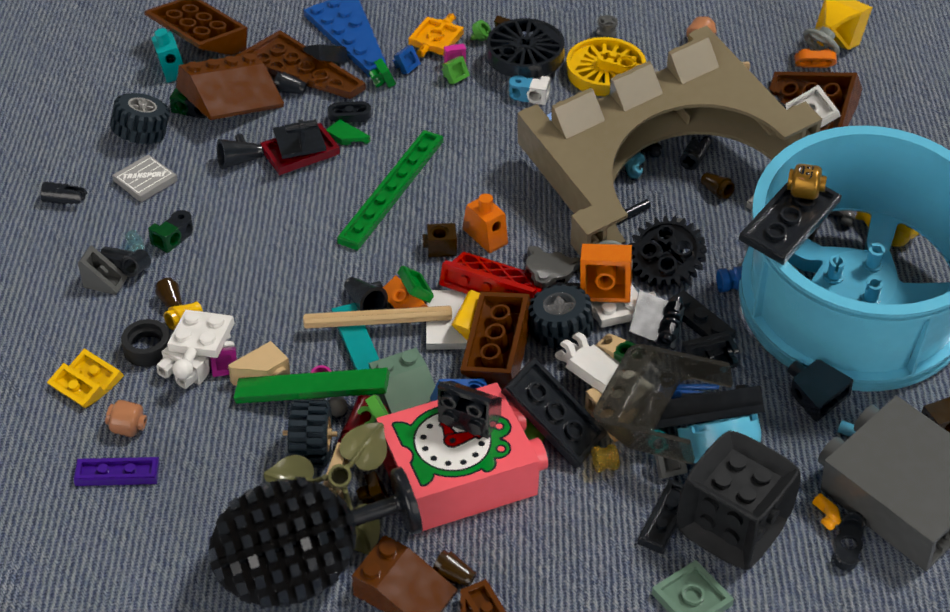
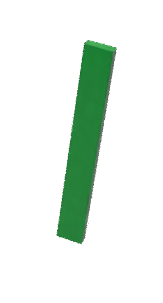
M426 130L422 131L339 234L337 244L357 251L361 248L441 146L443 136Z

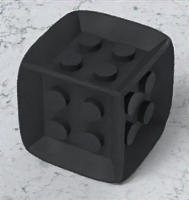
M727 431L710 446L690 471L679 498L676 518L677 527L684 536L701 548L733 566L747 570L764 555L781 533L787 519L791 515L801 481L800 469L780 453L749 436L735 431Z

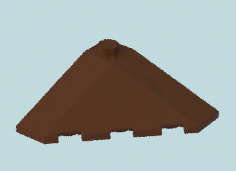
M774 72L769 89L784 104L817 85L821 87L838 109L840 117L821 127L820 131L849 125L862 92L858 73Z

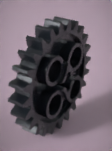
M665 215L663 222H659L655 217V224L651 225L649 222H645L647 229L644 230L639 227L638 232L640 236H632L635 243H629V245H632V268H634L635 276L640 275L641 282L648 279L650 287L656 282L659 290H661L663 284H667L668 290H671L674 283L678 288H681L680 281L684 280L689 284V276L697 278L696 270H703L701 262H706L705 253H707V248L704 245L705 238L700 237L701 231L700 229L695 230L694 223H690L687 226L685 218L679 223L676 216L672 218V221H668ZM666 235L672 236L671 238L666 240L662 239V237ZM682 249H689L687 253H680ZM648 252H655L652 256H646ZM668 265L673 266V268L670 270L663 269L665 266Z

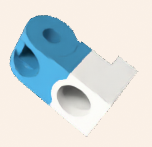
M516 75L509 79V96L511 99L546 105L550 93V77L542 76L541 79H533Z

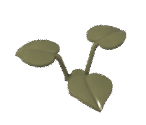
M378 422L367 423L349 431L343 437L339 451L341 456L350 460V462L346 465H334L328 474L313 479L314 467L312 463L303 456L291 455L281 459L273 467L264 472L265 481L272 482L277 481L276 479L284 478L294 480L295 477H305L311 483H314V481L318 483L328 481L333 489L342 490L346 504L350 510H353L347 489L351 481L350 468L356 464L360 470L371 471L381 466L387 454L384 425ZM361 504V505L357 506L356 508H359V507H362V506H365V505H368V504ZM379 519L356 527V544L353 550L366 555L372 551L378 543L380 536Z

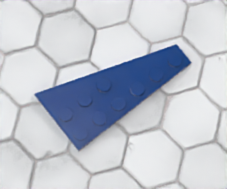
M327 0L304 9V16L335 46L347 47V57L368 77H370V71L378 69L374 63L375 61L382 58L386 64L359 0Z

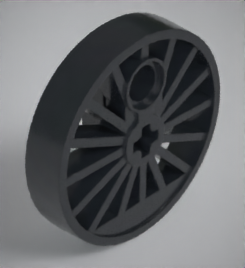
M531 18L509 20L497 25L487 37L486 59L497 72L509 77L516 75L526 78L546 76L557 70L565 58V41L562 33L555 26L542 20Z

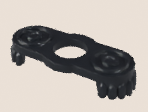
M847 512V514L841 517L840 531L834 541L836 547L834 563L843 571L853 570L860 561L858 556L863 549L862 534L866 522L863 515H859L858 512ZM850 538L856 542L857 547L855 549H846L842 546L841 540Z

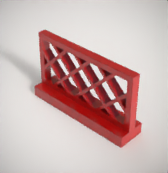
M464 251L452 262L446 260L442 263L439 281L440 286L465 294L470 290L478 293L529 294L530 300L534 298L537 292H542L543 289L534 285L530 272L526 274L525 270Z

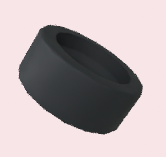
M152 319L139 320L130 324L121 336L124 356L128 362L142 367L158 364L163 358L162 351L167 347L170 339L168 328L158 320ZM145 337H155L161 340L151 348L140 349L132 346L137 340Z

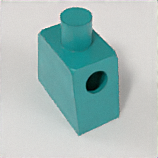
M160 28L155 31V36L151 39L166 81L170 83L177 80L179 65L183 64L172 32L167 31L165 28ZM174 58L172 63L167 62V59Z

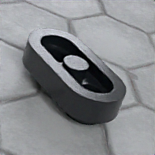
M364 101L336 102L329 105L327 109L329 120L335 123L338 120L344 122H364L371 117V106Z

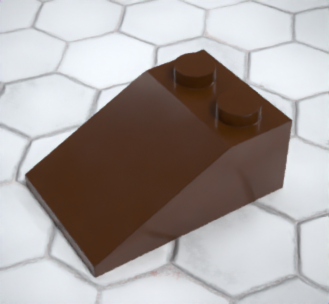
M386 535L380 539L352 574L353 595L383 612H443L457 593V589L409 547Z

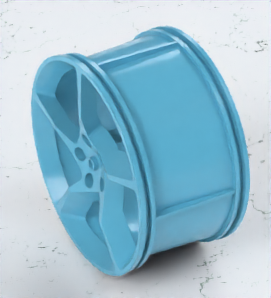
M879 126L837 127L823 130L795 141L776 155L760 176L753 198L752 220L788 182L790 169H795V166L800 163L821 167L822 176H827L826 187L842 195L841 201L832 211H856L870 214L871 219L865 248L860 250L846 247L820 246L807 238L791 258L782 265L749 246L742 263L741 280H739L740 305L749 328L762 346L788 368L796 360L805 367H808L815 360H821L853 379L852 390L899 389L921 382L938 373L950 363V282L904 283L900 281L890 253V247L897 225L904 224L929 240L942 254L950 267V150L919 135ZM793 266L816 274L812 280H809Z

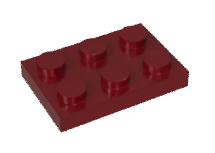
M318 123L327 151L282 159L275 138L260 143L263 154L279 175L339 155L340 147L321 123Z

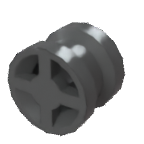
M611 15L600 16L597 21L599 27L596 29V35L598 37L615 38L617 33L615 28L618 25V19Z

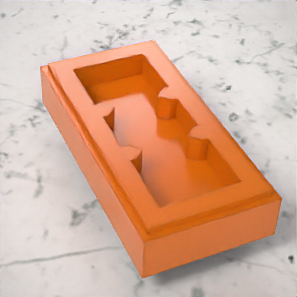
M397 275L383 287L388 294V302L395 309L428 307L423 300L408 293L402 280Z

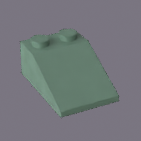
M416 347L369 363V369L388 368L389 370L387 393L376 394L387 407L389 414L432 402L430 396L435 388V384L427 364Z

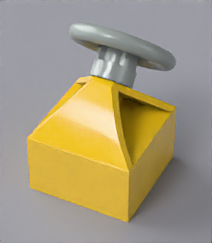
M824 0L815 29L808 28L804 30L803 38L815 51L826 49V46L832 47L833 52L837 56L840 52L839 46L850 50L860 45L873 7L857 0Z

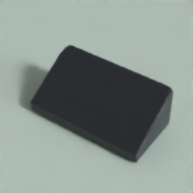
M317 44L303 47V51L320 61L347 62V47Z

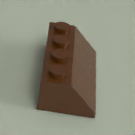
M480 292L460 368L461 374L470 379H485L487 385L498 383L501 390L515 377L521 369L531 325L528 311L529 305H531L529 294Z

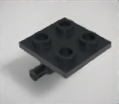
M316 119L309 121L298 120V123L285 124L284 126L273 128L282 159L327 151Z

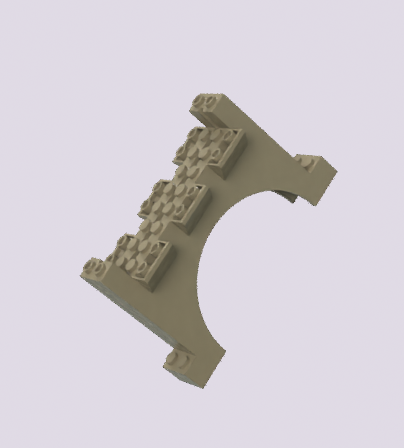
M707 25L689 33L686 44L668 52L667 68L655 72L652 63L647 61L622 74H617L611 78L610 94L603 98L597 99L592 88L578 92L576 95L552 105V120L547 117L538 104L517 113L518 144L574 213L571 217V245L580 257L582 244H596L604 240H613L623 245L626 244V240L619 232L616 223L628 218V214L617 198L614 182L624 165L644 148L661 140L682 135H713L744 143L761 152L772 161L776 155L795 141L820 132L822 118L806 101L786 110Z

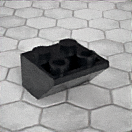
M453 381L439 382L438 422L449 427L467 431L472 435L489 439L501 417L502 398Z

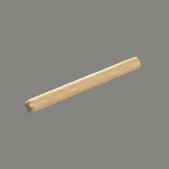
M451 306L309 313L304 314L303 324L304 328L310 329L452 320Z

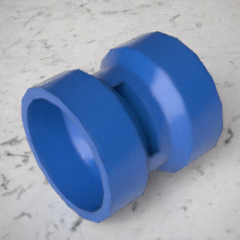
M742 266L733 267L732 270H727L726 268L717 269L716 283L720 293L729 292L730 289L739 291Z

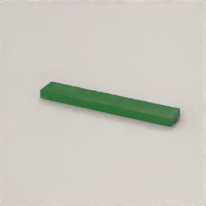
M388 368L238 378L234 400L238 404L386 394L390 373Z

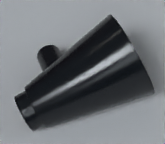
M237 134L235 136L236 141L218 139L216 151L220 168L226 169L262 157L261 145L246 142L243 134Z
M349 277L345 281L344 287L360 311L379 310L386 307L388 294L383 289L380 281L368 283L355 277Z

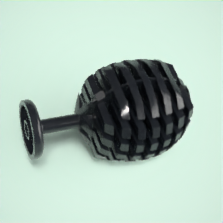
M401 466L392 469L390 472L393 496L350 510L337 493L335 495L323 484L315 481L314 483L308 482L305 477H295L294 480L286 478L276 479L277 481H267L253 489L250 488L243 492L244 494L238 499L235 497L229 502L223 514L221 512L216 520L212 538L210 536L209 561L217 581L227 592L229 590L233 595L239 597L241 601L248 604L254 603L260 605V607H288L291 604H300L313 596L320 595L324 589L332 587L339 580V575L342 571L343 573L345 572L350 563L349 559L351 558L353 548L355 549L357 526L400 513L407 530L411 534H417L423 530L422 520L411 484Z

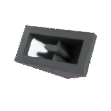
M92 245L87 248L78 262L83 288L115 295L128 277Z

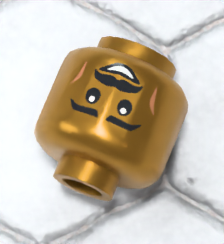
M800 163L795 166V169H790L787 189L791 190V194L794 197L814 200L818 197L819 191L825 192L827 176H822L820 166Z

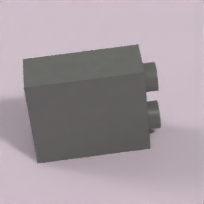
M896 395L882 409L875 405L867 407L855 422V433L846 441L840 437H835L827 443L818 458V463L824 466L820 490L848 512L854 511L855 513L858 512L859 515H863L866 526L923 570L927 571L950 549V433Z

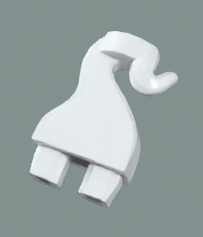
M230 334L223 348L234 347L235 344L232 341H228L231 338ZM168 346L162 351L163 358L156 365L158 374L165 379L173 374L172 367L175 361L182 359L184 353L170 352ZM196 355L192 362V375L187 379L175 377L176 383L184 389H187L193 383L200 385L209 374L211 368L210 357Z

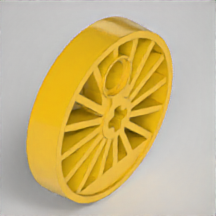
M610 37L591 38L577 43L568 52L566 58L567 76L570 82L579 90L585 91L592 88L596 96L605 97L610 94L611 78L645 63L646 58L639 48L627 41Z

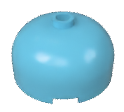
M757 413L723 418L677 429L683 452L694 464L727 431L739 432L761 442V428Z

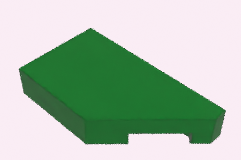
M338 120L326 129L334 141L341 145H351V142L362 141L364 144L370 142V135L342 120Z

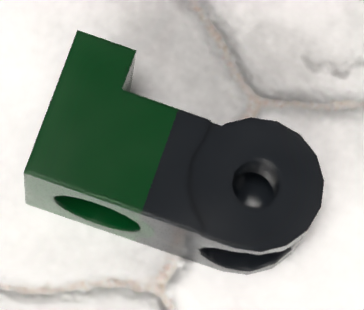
M175 88L169 97L171 112L195 118H207Z
M179 210L174 212L171 218L160 226L156 223L148 228L150 244L166 253L173 250L193 233L191 213L186 210Z

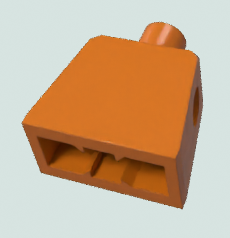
M484 193L478 199L468 203L465 209L463 230L489 254L507 245L506 215L504 211L493 203V196Z

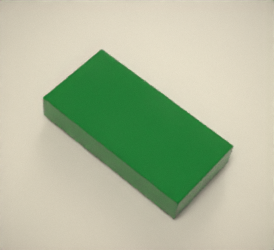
M401 265L397 273L408 293L430 303L434 295L423 275Z

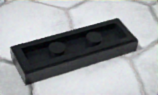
M669 479L638 537V545L664 554L677 529V510L684 484Z

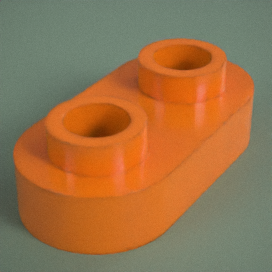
M801 49L794 56L797 67L827 68L837 63L836 53L830 49L820 51Z

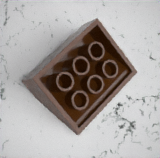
M175 0L144 11V15L199 49L227 55H235L247 49L248 27L202 0Z
M252 53L179 65L176 88L209 120L284 107V101L267 68Z

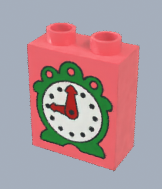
M498 383L476 388L477 390L502 398L501 417L489 439L472 435L467 431L449 427L438 422V400L376 418V422L383 423L387 444V454L383 465L389 478L391 470L401 466L405 471L418 504L422 520V531L538 495L539 471L548 468V457L545 447L539 438L528 440L524 432L527 428L526 417L510 401H507Z

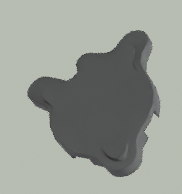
M528 247L527 254L529 257L526 261L525 272L526 274L528 272L531 273V279L536 287L548 288L555 285L556 280L562 279L566 283L572 278L573 272L580 270L579 257L570 258L561 252L546 253L540 247Z

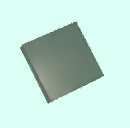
M697 560L652 587L651 592L668 612H724L733 606L734 598Z

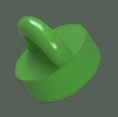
M483 20L475 22L472 26L473 33L470 38L480 41L487 40L491 32L489 25Z

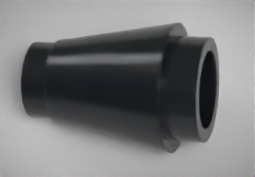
M278 72L274 81L278 92L304 95L307 82H303L286 72Z

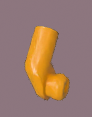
M818 494L812 504L826 515L821 519V524L830 531L834 530L835 526L841 523L839 508L823 494Z

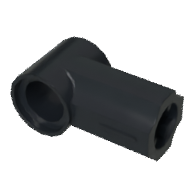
M105 246L100 252L128 277L136 276L151 265L149 254L142 249L128 251Z

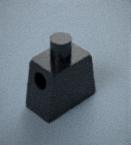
M796 360L787 370L794 377L791 385L792 396L815 422H818L851 395L853 379L821 360H815L808 367H805Z

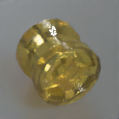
M614 443L608 444L604 448L599 446L592 447V462L596 473H602L605 469L613 471L619 469V454Z

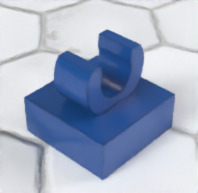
M413 45L403 48L394 55L395 59L392 60L395 68H400L402 74H408L421 64Z

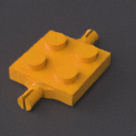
M451 13L443 20L427 16L408 38V44L419 48L416 54L418 57L421 56V58L428 51L444 55V46L455 45L464 34V27L452 23L456 17L454 14L451 15Z

